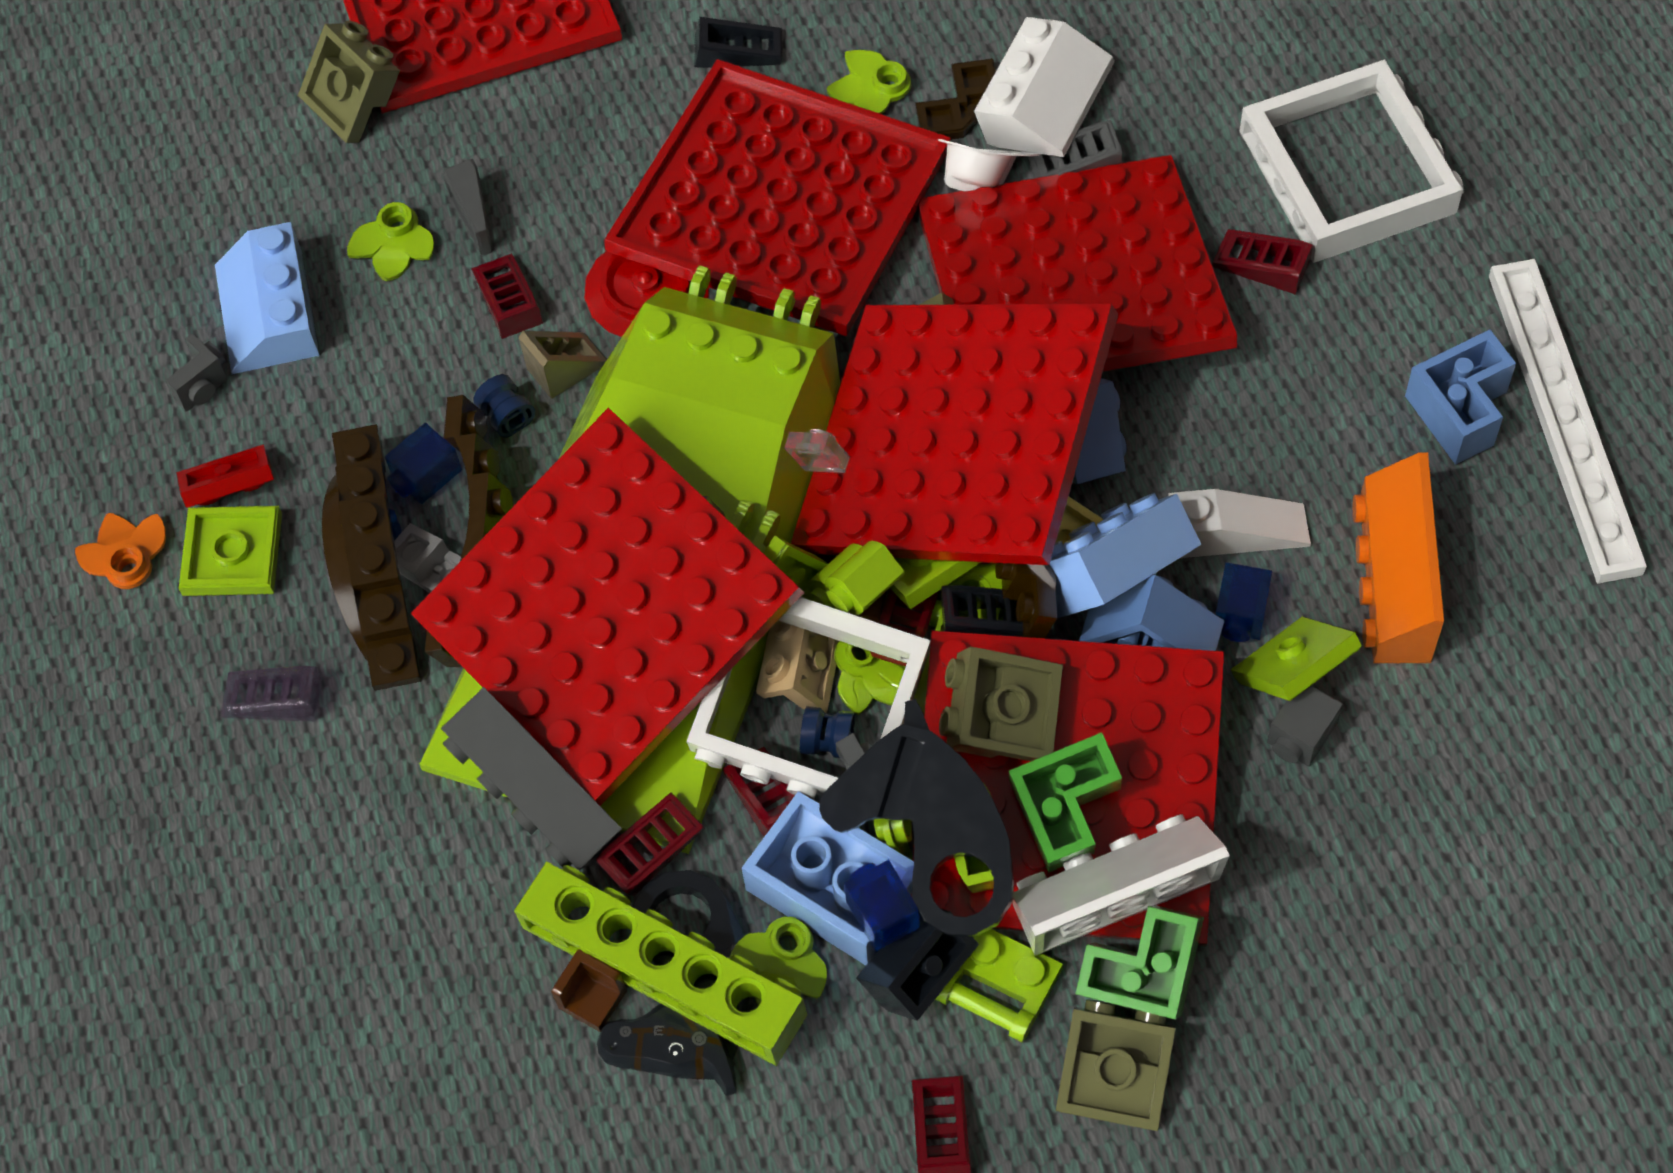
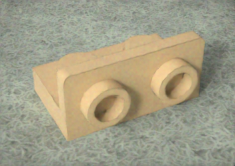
M778 620L768 631L756 693L762 698L784 695L803 710H805L806 706L821 708L827 713L836 670L834 651L839 640Z

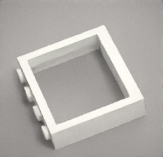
M1385 59L1243 107L1240 133L1299 239L1313 244L1311 255L1313 263L1456 214L1458 211L1461 195L1464 193L1462 179L1456 171H1451L1444 159V152L1438 139L1430 136L1425 127L1421 110L1417 106H1412L1405 94V87L1401 77L1398 74H1393ZM1376 93L1432 188L1328 224L1275 132L1274 127Z
M800 597L779 621L907 663L880 739L901 724H904L905 702L914 699L930 654V640ZM731 669L700 703L686 741L690 751L696 753L694 759L706 762L709 766L719 769L722 768L723 763L742 768L741 776L761 784H768L770 778L788 784L786 790L794 795L799 791L812 800L815 799L816 794L822 796L827 788L838 779L837 777L709 734L731 674Z

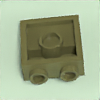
M345 21L340 24H324L298 96L345 143H359L372 108L385 107L400 72L391 62L393 58L392 52L383 46L372 44L366 38L368 30L363 25L353 21Z
M969 647L957 653V659L952 658L949 661L945 673V685L948 688H953L951 707H945L940 717V735L947 737V744L955 751L989 758L1000 755L1034 761L1053 753L1063 665L976 647Z
M1086 999L1085 1008L1074 1007L1056 1111L1158 1131L1175 1026L1165 1024L1166 1017L1136 1010L1135 1018L1115 1015V1004Z

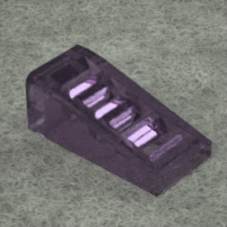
M290 666L228 672L221 716L222 718L315 722L322 684L321 675L316 666ZM239 685H248L245 703L236 704ZM258 685H265L262 702H255ZM275 686H282L280 700L273 701ZM292 687H299L297 699H290Z

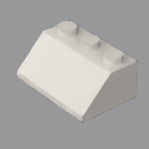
M1026 17L974 110L987 144L1003 149L1064 157L1114 64L1113 56L1064 21Z

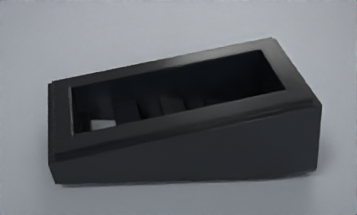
M699 17L695 33L694 67L712 68L717 59L740 67L781 65L782 28ZM760 39H768V50L760 49ZM734 40V45H727L726 41ZM743 40H751V48L743 47Z
M964 585L942 586L941 606L944 631L1023 637V622H1016L1015 616L1017 600L1003 599L1002 589ZM996 608L1005 609L1006 621L997 620ZM977 609H986L987 619L978 618ZM967 610L968 617L959 616L958 611Z

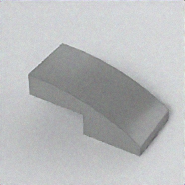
M411 523L394 541L400 574L429 593L452 571L461 559V556L449 551L443 539Z

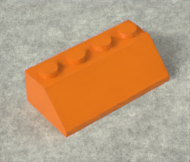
M1428 452L1416 453L1365 476L1361 495L1353 496L1354 523H1362L1363 535H1357L1356 561L1358 564H1365L1366 577H1360L1359 600L1360 605H1369L1370 618L1363 620L1362 638L1364 648L1372 647L1373 663H1431L1444 624Z

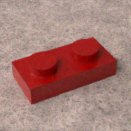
M264 444L176 472L180 494L186 508L195 505H210L217 502L222 496L241 490L246 492L253 491L262 487L265 482L274 480Z

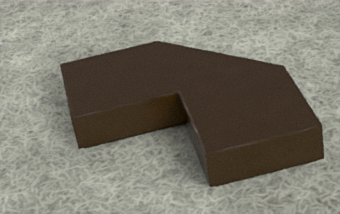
M993 59L951 64L956 98L916 103L918 126L950 137L951 140L965 138L978 123L974 110L996 72Z

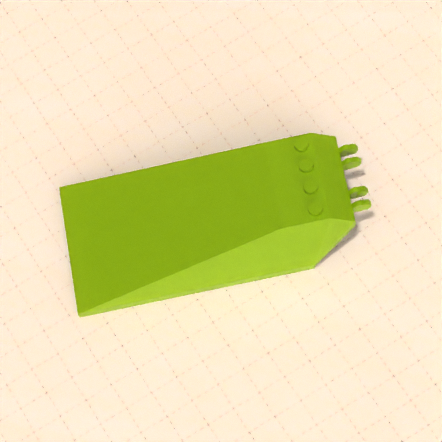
M699 265L691 280L689 293L664 287L643 304L597 374L560 457L607 408H610L702 496H708L724 512L728 521L731 520L741 500L743 501L744 499L754 503L752 519L743 534L746 538L754 539L762 519L771 510L781 515L775 536L791 543L841 385L834 333L814 328L822 301L815 296L810 295L802 311L800 324L787 321L795 303V293L789 289L783 288L780 293V297L775 304L773 317L729 305L737 282V277L725 272L717 288L715 301L703 298L710 283L711 270L708 267ZM768 631L732 668L709 734L731 742L735 741L759 680ZM463 668L419 765L422 771L488 791L477 780L483 771L470 758L462 764L442 744L449 736L441 727L483 688ZM700 703L601 805L602 809L622 828L620 833H624L670 792L702 823L723 769L711 767L706 762L694 759L696 753L690 751L686 742ZM669 812L662 817L678 836L685 830ZM655 826L647 831L659 845L666 847L670 844ZM694 840L691 841L681 852L689 854L694 843Z

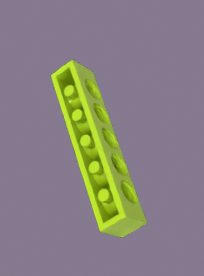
M546 861L514 910L523 929L573 956L577 949L587 953L619 971L624 983L769 1063L775 1066L778 1065L808 1015L804 1000L800 997L802 993L797 987L781 978H776L774 982L757 974L758 969L755 965L741 956L732 955L729 959L714 951L715 946L708 939L695 932H690L686 936L674 930L671 921L654 910L648 909L644 914L631 907L630 900L613 888L606 887L604 891L599 890L588 884L589 879L574 867L564 865L560 869ZM582 906L590 908L585 917L579 920L568 919L569 914L575 908ZM617 930H632L629 938L623 942L613 943L609 941L611 935ZM670 951L675 953L673 959L665 965L656 966L651 964L652 959L660 952ZM704 974H713L718 977L716 982L709 988L698 989L693 986L695 981ZM756 997L761 1000L760 1005L751 1012H740L736 1009L739 1002L744 998Z

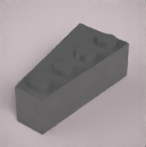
M484 687L441 727L449 736L442 744L462 764L470 758L483 771L477 780L496 799L504 793L517 806L511 815L531 835L539 829L552 842L545 850L562 867L573 864L578 870H581L622 830L602 807Z

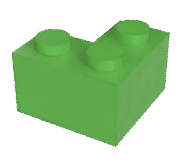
M1102 732L1009 770L1010 785L1048 873L1063 867L1065 862L1077 856L1095 853V841L1079 806L1121 789L1122 776Z
M1156 905L1148 906L1137 953L1096 942L1086 945L1075 994L1171 1019L1181 1017L1204 917Z

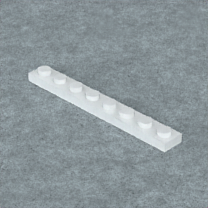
M1535 259L1491 266L1489 279L1596 582L1599 584L1642 576L1647 565Z

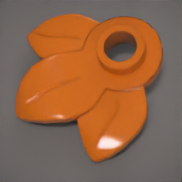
M108 513L100 526L97 543H88L75 548L77 561L85 572L90 575L107 577L109 582L117 588H136L143 584L150 576L152 570L151 560L164 548L166 529L158 514L147 517L135 527L126 519L116 514ZM136 564L132 570L122 572L124 566Z

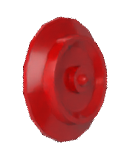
M606 251L596 259L586 276L584 299L592 318L609 333L622 337L647 300L664 287L689 293L691 281ZM707 287L703 298L708 299L709 288Z

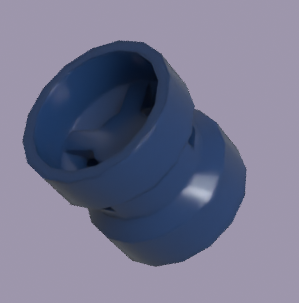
M501 374L488 379L478 388L473 397V403L486 414L485 416L491 417V425L501 437H511L528 426L535 416V408L525 396L518 395V387L508 375Z
M806 706L801 726L800 753L816 755L823 751L830 752L834 758H840L836 752V742L852 733L854 734L855 713L839 710L836 714H827L821 708Z

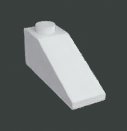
M1219 489L1168 493V496L1177 493L1202 544L1181 558L1311 546L1303 503Z

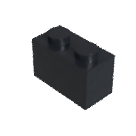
M915 905L856 979L888 1012L918 1021L979 944L973 937H949L926 923L917 905ZM941 909L942 911L954 916L950 911Z

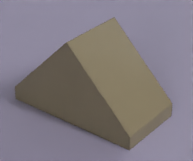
M522 331L519 336L527 370L551 399L602 368L607 361L584 332Z

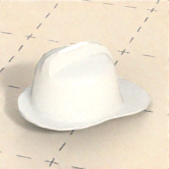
M938 139V141L947 144L945 184L950 188L961 191L975 190L980 187L992 188L1003 184L1017 156H1040L1039 153L976 149Z

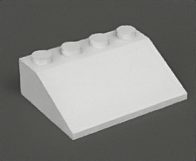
M1183 814L1177 815L1157 824L1155 827L1158 833L1139 840L1137 834H1131L1111 843L1109 847L1112 852L1095 859L1092 858L1091 853L1077 856L1063 864L1064 872L1046 878L1045 873L1040 872L1024 878L1017 883L1019 890L1013 892L1012 904L1034 956L1147 910L1148 906L1159 905L1219 880L1230 856L1226 846L1198 816L1186 821Z

